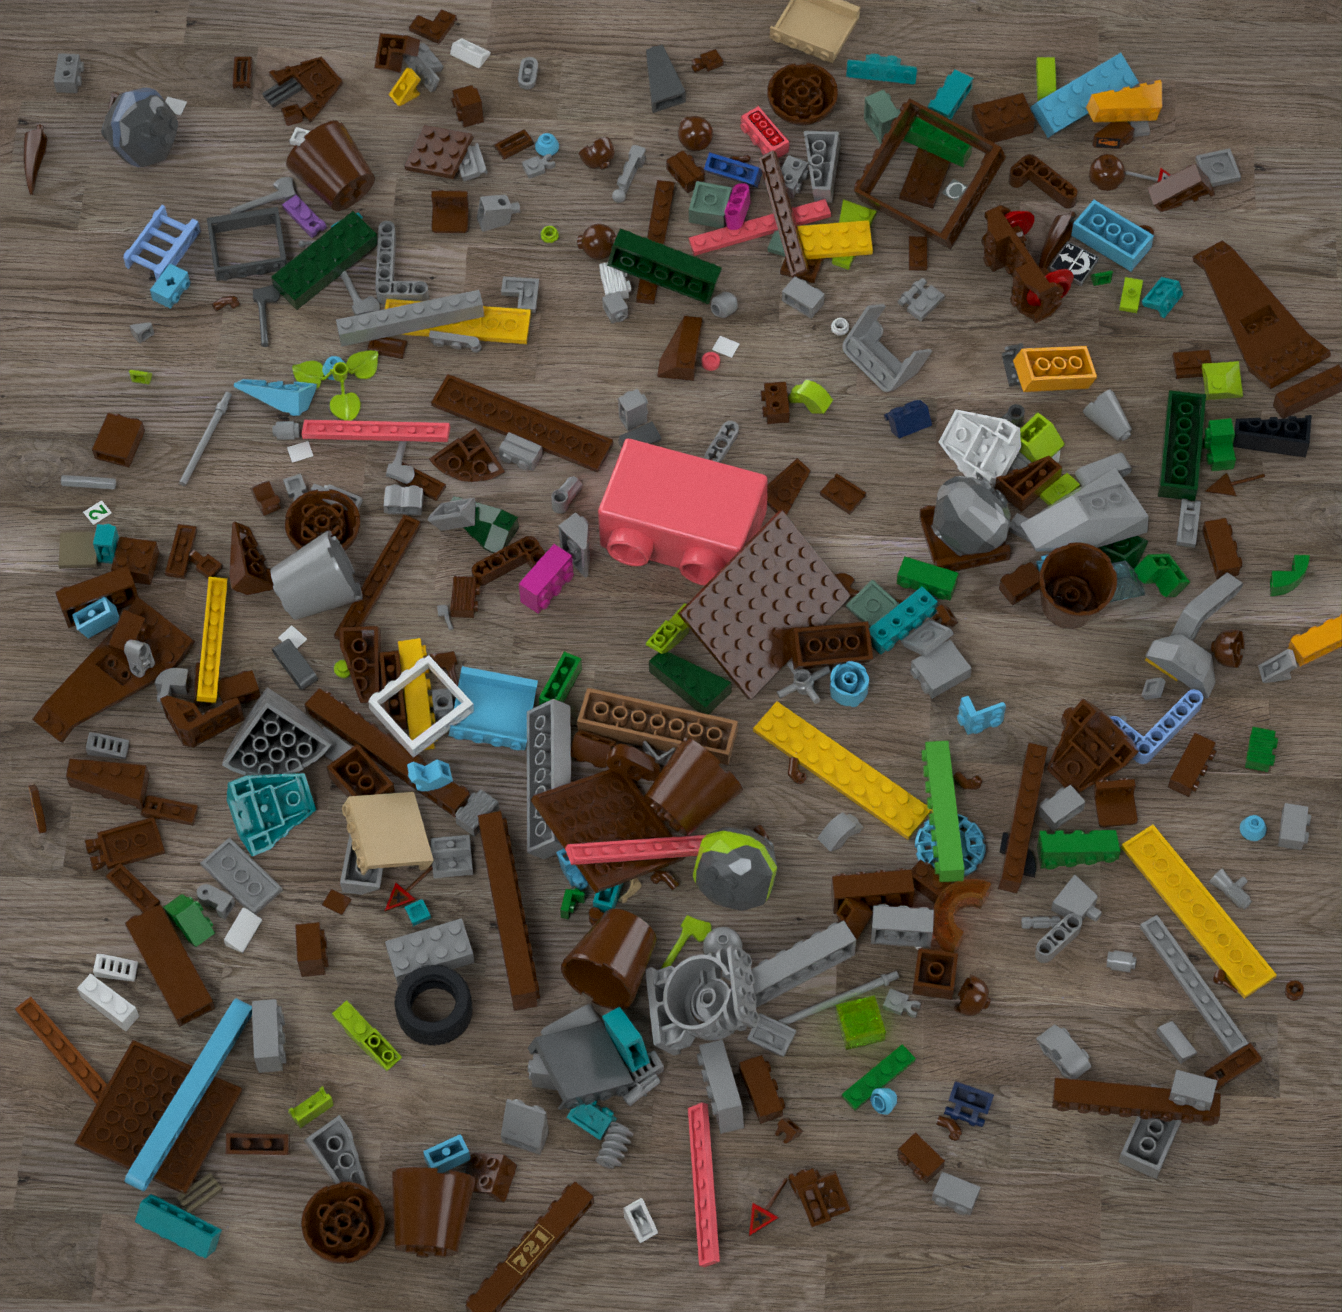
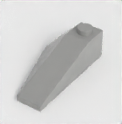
M340 1115L303 1140L335 1184L353 1182L368 1188L354 1145L352 1132Z

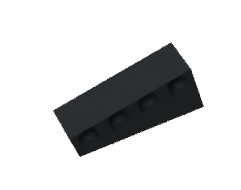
M1305 415V418L1288 416L1287 419H1278V417H1270V419L1261 420V418L1236 419L1233 447L1306 458L1310 444L1312 415Z

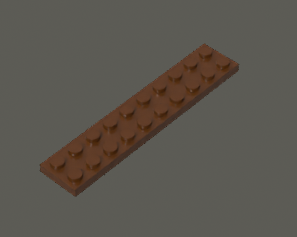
M447 374L431 401V406L505 436H507L508 432L542 446V450L597 473L614 444L610 438L450 374Z

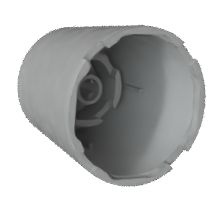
M331 531L324 532L270 569L274 584L273 589L282 601L285 611L294 620L362 600L359 582L355 583L352 576L355 574L353 566L336 536L331 537Z

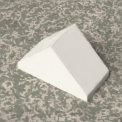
M642 1198L623 1208L624 1218L640 1243L658 1233Z

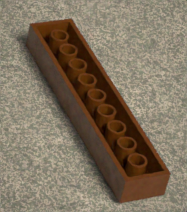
M501 811L478 815L480 835L513 1009L517 1011L538 1007L537 999H540L539 985L529 942V933L525 921L506 817L502 818Z

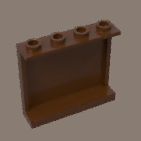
M928 505L920 509L919 520L933 565L956 572L1010 560L1011 549L1009 544L1006 545L1005 541L990 552L962 555L960 557L934 533L931 527L935 506Z

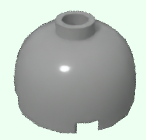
M718 927L712 929L705 937L703 952L704 955H708L710 952L717 953L718 949L723 948L727 950L728 946L731 945L742 949L743 944L735 930L729 927Z

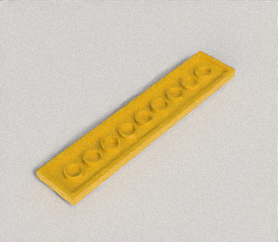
M778 701L775 702L753 728L754 733L790 758H798L801 766L907 840L912 837L929 814H931V809H927L926 804Z
M1153 824L1121 845L1122 850L1218 968L1225 971L1227 979L1244 999L1276 978L1277 974Z

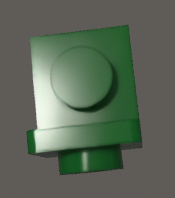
M576 888L565 889L560 909L561 918L569 919L570 913H574L576 902L584 904V892Z

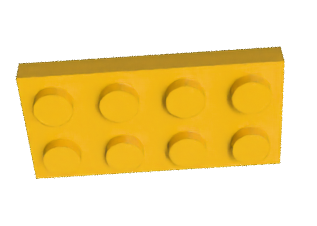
M869 220L797 226L806 260L873 254Z

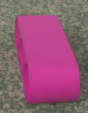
M739 183L733 187L725 208L726 226L730 230H737L742 227L751 203L749 186L745 183Z

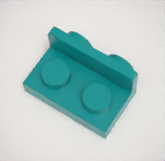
M1161 277L1141 301L1143 307L1158 310L1160 317L1165 318L1183 296L1181 285L1177 280Z
M597 1101L589 1105L581 1104L571 1109L566 1118L599 1140L603 1139L611 1122H616L617 1120L613 1116L614 1112L605 1106L603 1108L596 1104Z

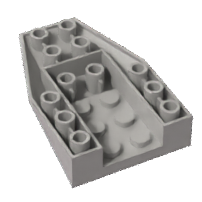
M1114 468L1052 503L1021 523L1020 528L1036 552L1053 551L1057 547L1075 542L1090 544L1098 548L1147 533L1149 516L1117 469Z

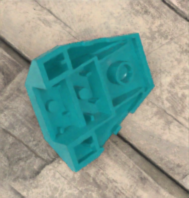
M305 773L245 775L228 782L226 800L237 834L251 856L273 848L276 842L288 835L290 830L316 811Z

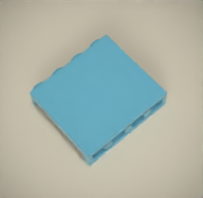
M462 666L458 687L473 703L474 712L456 726L450 725L449 736L458 740L467 739L475 743H488L495 747L504 746L517 751L525 750L527 744V711L533 709L538 680ZM457 698L455 700L454 709L461 704V702Z

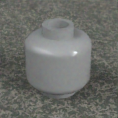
M727 291L715 296L711 301L712 313L720 318L728 317L736 312L738 308L737 298Z

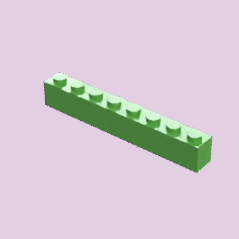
M949 741L925 742V750H921L922 762H926V766H923V775L928 779L925 782V792L929 793L930 796L927 797V809H931L929 825H933L931 842L935 841V846L932 847L933 858H937V862L934 863L935 874H939L940 882L963 881L964 863Z

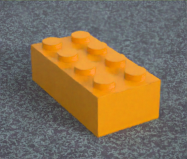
M1087 346L1021 349L1013 360L1023 392L1088 389L1097 378Z

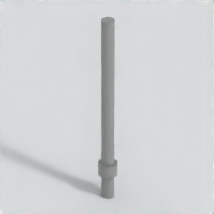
M225 392L221 402L217 404L216 412L179 481V484L182 486H186L221 416L226 413L227 405L232 397L230 392Z

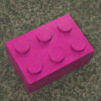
M553 544L519 583L520 602L538 614L542 609L545 610L549 606L550 600L561 592L562 586L566 582L569 583L573 578L572 555Z

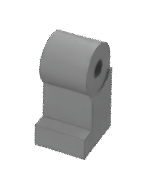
M203 884L197 889V897L200 904L215 908L218 916L224 920L236 904L233 896L211 885Z

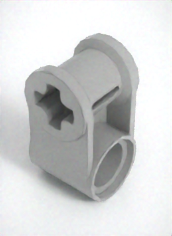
M136 640L127 641L124 652L130 670L135 676L141 678L145 675V671L148 668H152L155 665L150 646L147 643Z

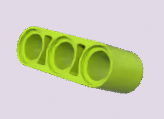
M1037 57V101L1056 91L1055 57Z

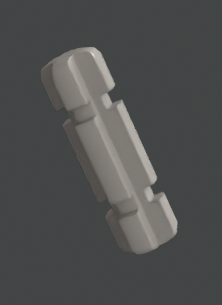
M1049 916L1022 917L1021 926L1023 929H1030V927L1049 928V926L1054 928L1061 919L1059 916H1052V918H1049Z

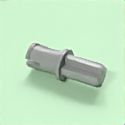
M652 1073L640 1084L636 1083V1086L623 1095L622 1098L631 1107L640 1098L646 1097V1093L660 1083L659 1077Z

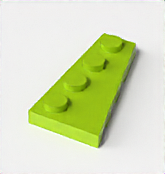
M843 199L839 223L869 220V225L871 226L876 216V211ZM855 256L833 257L832 264L849 270Z

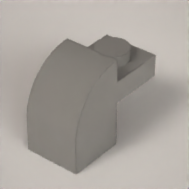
M170 668L160 673L156 678L157 702L160 703L162 710L160 698L166 695L172 697L173 693L188 695L191 680L188 669Z
M842 812L826 825L817 839L832 852L842 848L849 836L860 833L863 826L856 817Z

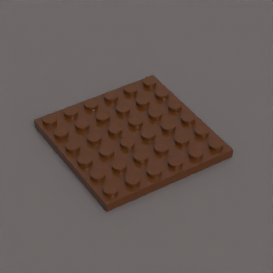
M611 769L539 793L530 800L564 849L568 844L672 837L662 821L655 815V811L650 807L632 779ZM685 857L578 864L576 866L594 892L598 893L683 861Z
M132 1040L76 1139L75 1146L130 1170L193 1066ZM216 1076L214 1077L153 1177V1181L187 1195L242 1093L241 1087Z

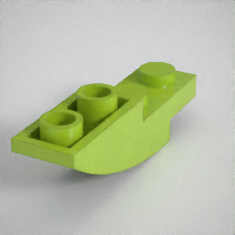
M684 603L669 621L665 620L646 642L648 647L663 654L673 649L685 638L690 628L678 613L687 604Z
M347 1000L332 1013L336 1021L345 1029L347 1035L384 1070L388 1071L402 1058L376 1028L373 1029Z

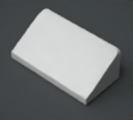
M462 38L452 44L450 52L452 56L477 68L483 65L491 53Z
M243 907L224 938L225 945L243 953L261 924L262 919Z

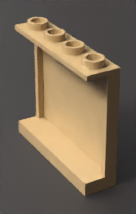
M790 0L775 27H770V39L788 45L793 49L803 51L808 55L816 56L823 61L833 63L860 18V7L843 0Z
M414 792L349 796L342 806V813L347 820V831L351 835L352 849L356 853L357 866L360 868L362 875H365L368 869L419 865L421 871L427 870L434 860Z

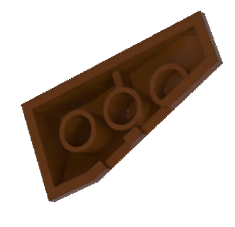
M683 317L660 358L657 377L694 381L702 317Z
M234 521L232 523L229 571L232 589L245 595L274 590L270 569L266 568L264 564L266 559L264 555H260L256 548L258 543L251 529Z
M378 626L339 627L340 648L360 703H369L370 697L374 693L380 692L381 664L379 653H381V629Z

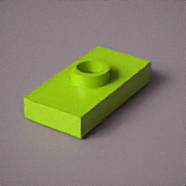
M1125 277L1119 307L1120 311L1137 313L1143 280Z
M1066 473L1041 493L1040 498L1046 504L1051 505L1063 496L1080 488V484Z

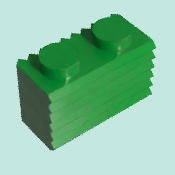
M1252 727L1245 768L1268 772L1269 767L1274 766L1275 755L1272 754V751L1277 748L1278 744L1275 730Z

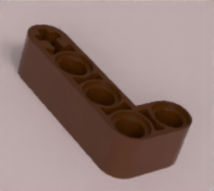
M1026 154L1010 168L1008 181L1010 186L1020 188L1026 182L1031 181L1062 207L1070 209L1076 205L1077 189L1035 155Z
M526 536L475 563L471 570L472 577H476L477 584L483 586L525 563H528L532 569L536 565V561L543 557L545 551L535 537Z

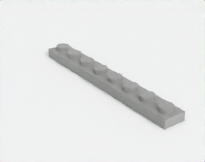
M1158 915L1141 923L1140 929L1227 1052L1232 1055L1248 1045L1244 1036Z

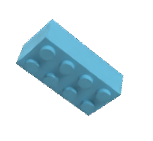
M1093 200L1073 223L1071 235L1130 272L1151 249L1154 235L1096 200Z

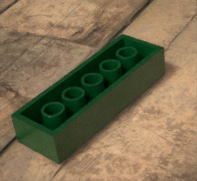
M352 211L272 275V284L298 310L339 277L342 272L346 271L378 245L377 234Z
M621 228L613 243L607 264L609 267L708 305L722 267L714 263L706 262L698 257H693L680 250H675Z
M1169 390L1166 403L1158 497L1180 500L1183 498L1188 499V501L1196 500L1206 394Z

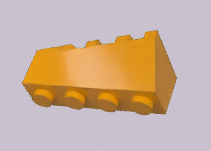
M1156 80L1154 84L1150 85L1142 83L1139 84V87L1131 89L1129 86L1123 87L1118 92L1110 90L1092 94L1086 109L1093 122L1156 121L1162 109V81Z

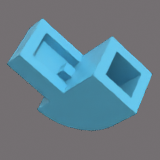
M438 759L426 766L416 762H411L407 765L409 779L412 783L416 784V788L419 791L438 789L453 781L449 764Z

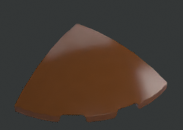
M476 428L462 438H457L429 458L431 463L442 473L463 482L488 481L505 473L495 454Z

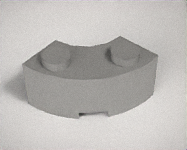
M1053 1025L1036 1038L1043 1054L1057 1066L1064 1077L1077 1079L1092 1067L1088 1061L1089 1055L1087 1052L1078 1047L1065 1028L1061 1029Z

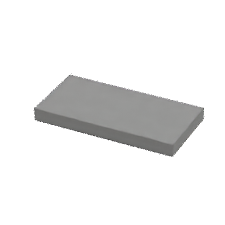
M230 837L200 863L244 908L255 915L283 891L282 887Z

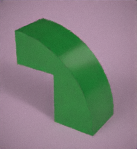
M1294 555L1292 571H1272L1270 576V596L1287 594L1300 585L1305 577L1310 555Z

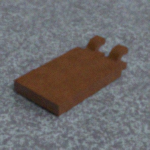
M154 817L97 832L98 838L85 840L88 854L94 853L97 850L100 853V856L90 857L93 871L99 870L105 865L109 870L115 868L119 863L127 865L165 854Z

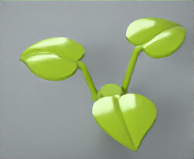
M378 351L355 353L348 358L346 364L343 362L336 363L333 369H330V372L325 376L321 363L306 361L292 366L293 375L297 382L317 384V388H319L321 380L325 381L333 374L334 379L341 383L342 395L333 396L330 401V410L337 418L344 421H352L360 411V399L355 393L345 394L344 381L347 379L348 373H355V376L359 379L373 377L378 366Z

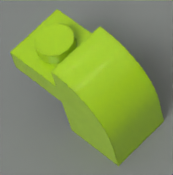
M805 380L802 385L796 384L788 396V400L791 403H804L811 413L824 414L833 401L822 386L810 380Z

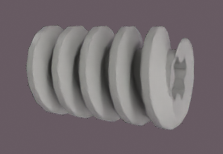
M611 1122V1127L608 1128V1134L604 1138L605 1142L601 1145L602 1149L599 1150L596 1162L603 1167L614 1169V1166L622 1165L617 1159H624L625 1157L620 1152H627L628 1150L623 1144H630L631 1141L626 1137H633L634 1134L624 1125Z

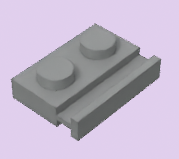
M478 143L475 146L468 147L465 157L459 166L463 182L479 177L482 173L488 174Z
M760 1013L759 1022H757L756 1027L752 1028L747 1041L784 1058L797 1031Z

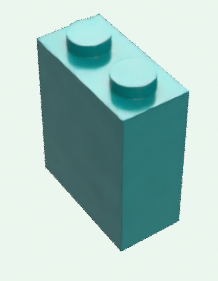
M618 1007L603 1015L602 1018L606 1030L616 1050L630 1070L634 1072L649 1064L650 1061L642 1036L622 1009Z

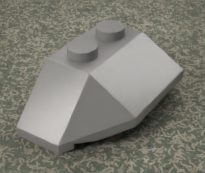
M1183 634L1152 641L1145 657L1191 689L1199 690L1204 698H1209L1216 683L1212 655Z

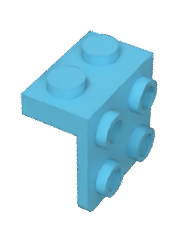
M969 696L961 698L957 720L960 726H964L967 735L972 733L978 734L985 728L997 727L1003 722L1006 705L1004 702L976 712Z

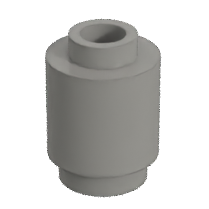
M294 421L276 422V426L272 428L273 437H276L277 440H295V438L300 437L299 423Z
M1109 951L1107 967L1111 968V970L1130 973L1131 969H1135L1137 957H1133L1131 952Z

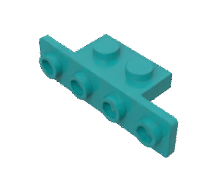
M879 54L866 55L865 61L848 60L846 77L916 84L917 67L901 65V58L893 55L883 57Z

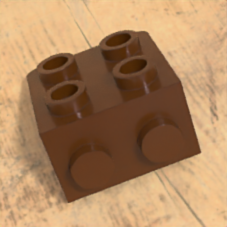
M432 191V232L466 233L469 212L468 191Z
M1121 778L1116 781L1100 780L1095 782L1093 793L1098 825L1100 827L1137 824L1138 817L1134 799L1135 779Z
M472 1153L465 1174L475 1178L473 1193H485L497 1202L505 1203L517 1164L504 1154Z

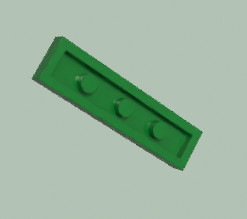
M903 1044L900 1045L842 1093V1098L856 1111L871 1099L873 1090L884 1088L912 1065L916 1058Z

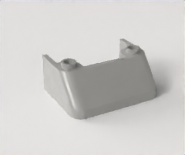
M884 304L869 305L844 340L842 348L844 353L884 392L894 391L919 372L932 353V350L914 351L909 358H906L901 363L879 342L883 335V327L877 319L886 306Z

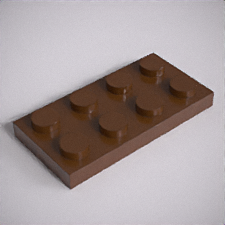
M918 147L899 199L933 209L951 162Z

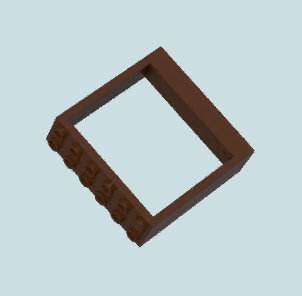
M909 98L901 106L899 116L895 117L892 121L890 131L883 136L881 146L874 151L872 161L865 166L863 176L856 181L854 192L863 203L951 250L1006 159V156L1001 146ZM916 118L985 153L979 170L941 233L870 195Z

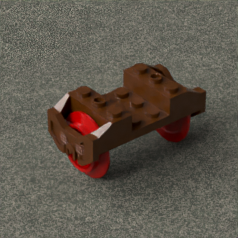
M1002 205L986 211L984 217L987 220V233L982 237L981 242L984 246L983 261L985 265L990 267L992 272L1005 267L1006 272L1009 275L1011 274L1013 286L1011 288L1010 302L1021 314L1031 318L1034 323L1051 317L1062 305V298L1071 288L1074 279L1072 271L1060 269L1050 273L1046 267L1040 269L1025 248L1026 244L1024 243L1027 241L1025 235L1032 228L1035 217L1031 212H1011L1009 208Z

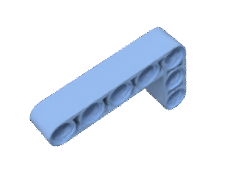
M1196 689L1188 691L1144 737L1117 716L1110 718L1132 738L1139 750L1133 759L1139 764H1147L1199 712L1203 701V694ZM1190 700H1195L1197 703H1192ZM1181 712V713H1184L1185 715L1181 716V715H1179V714H1177V713ZM1165 725H1170L1172 728H1167ZM1152 738H1158L1160 741H1155ZM1140 751H1146L1147 754H1142Z

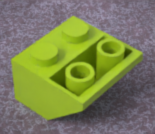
M1040 413L1033 416L1020 429L1021 448L1019 452L1031 462L1046 456L1052 458L1065 445L1054 425Z

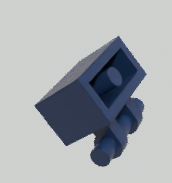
M921 400L906 403L905 406L896 407L884 414L885 420L890 423L892 433L899 439L932 426L928 406Z
M955 1081L948 1101L956 1103L954 1109L946 1106L944 1114L951 1116L953 1120L957 1121V1119L968 1122L970 1126L974 1127L976 1125L983 1128L985 1120L978 1118L979 1112L988 1115L994 1094ZM961 1107L973 1109L972 1115L960 1111Z

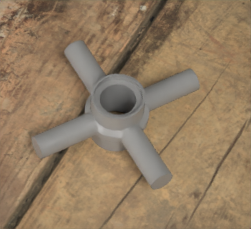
M789 661L787 666L794 674L793 684L777 691L778 697L782 698L797 690L801 695L808 694L814 704L819 703L820 698L814 691V681L831 673L830 668L826 666L810 674L805 669L794 670L793 661Z

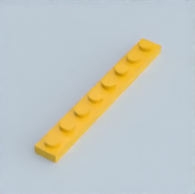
M208 578L197 701L216 703L227 578Z

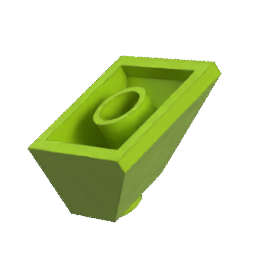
M1239 361L1202 364L1206 400L1243 397Z

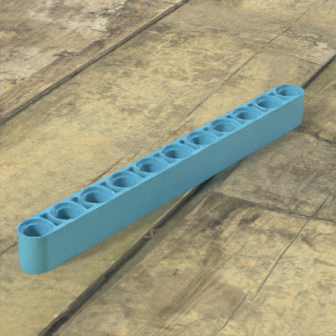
M237 998L233 1000L128 1171L125 1183L143 1192L147 1189L252 1016L251 1005Z

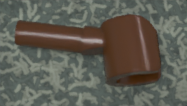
M1218 969L1213 976L1214 983L1223 984L1237 993L1238 990L1225 979V971Z

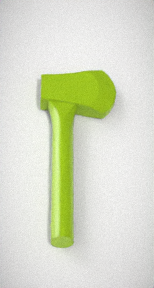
M687 915L680 927L682 928L681 935L660 969L673 964L690 936H693L698 942H703L711 931V923Z

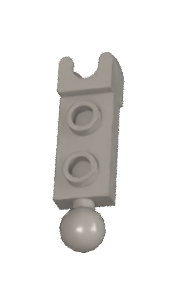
M632 145L629 151V161L625 162L624 172L622 175H619L617 180L619 189L614 190L612 193V198L616 203H621L626 199L627 191L638 167L642 168L646 160V156H644L646 149L644 147Z

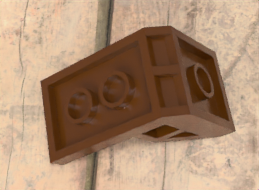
M168 695L160 698L165 717L183 746L194 748L245 720L237 697L226 700L221 706L208 710L204 715H201L194 703Z

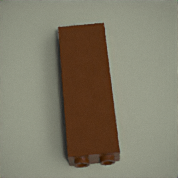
M161 905L150 907L145 913L139 916H132L125 922L133 942L179 1027L215 1009L207 989Z

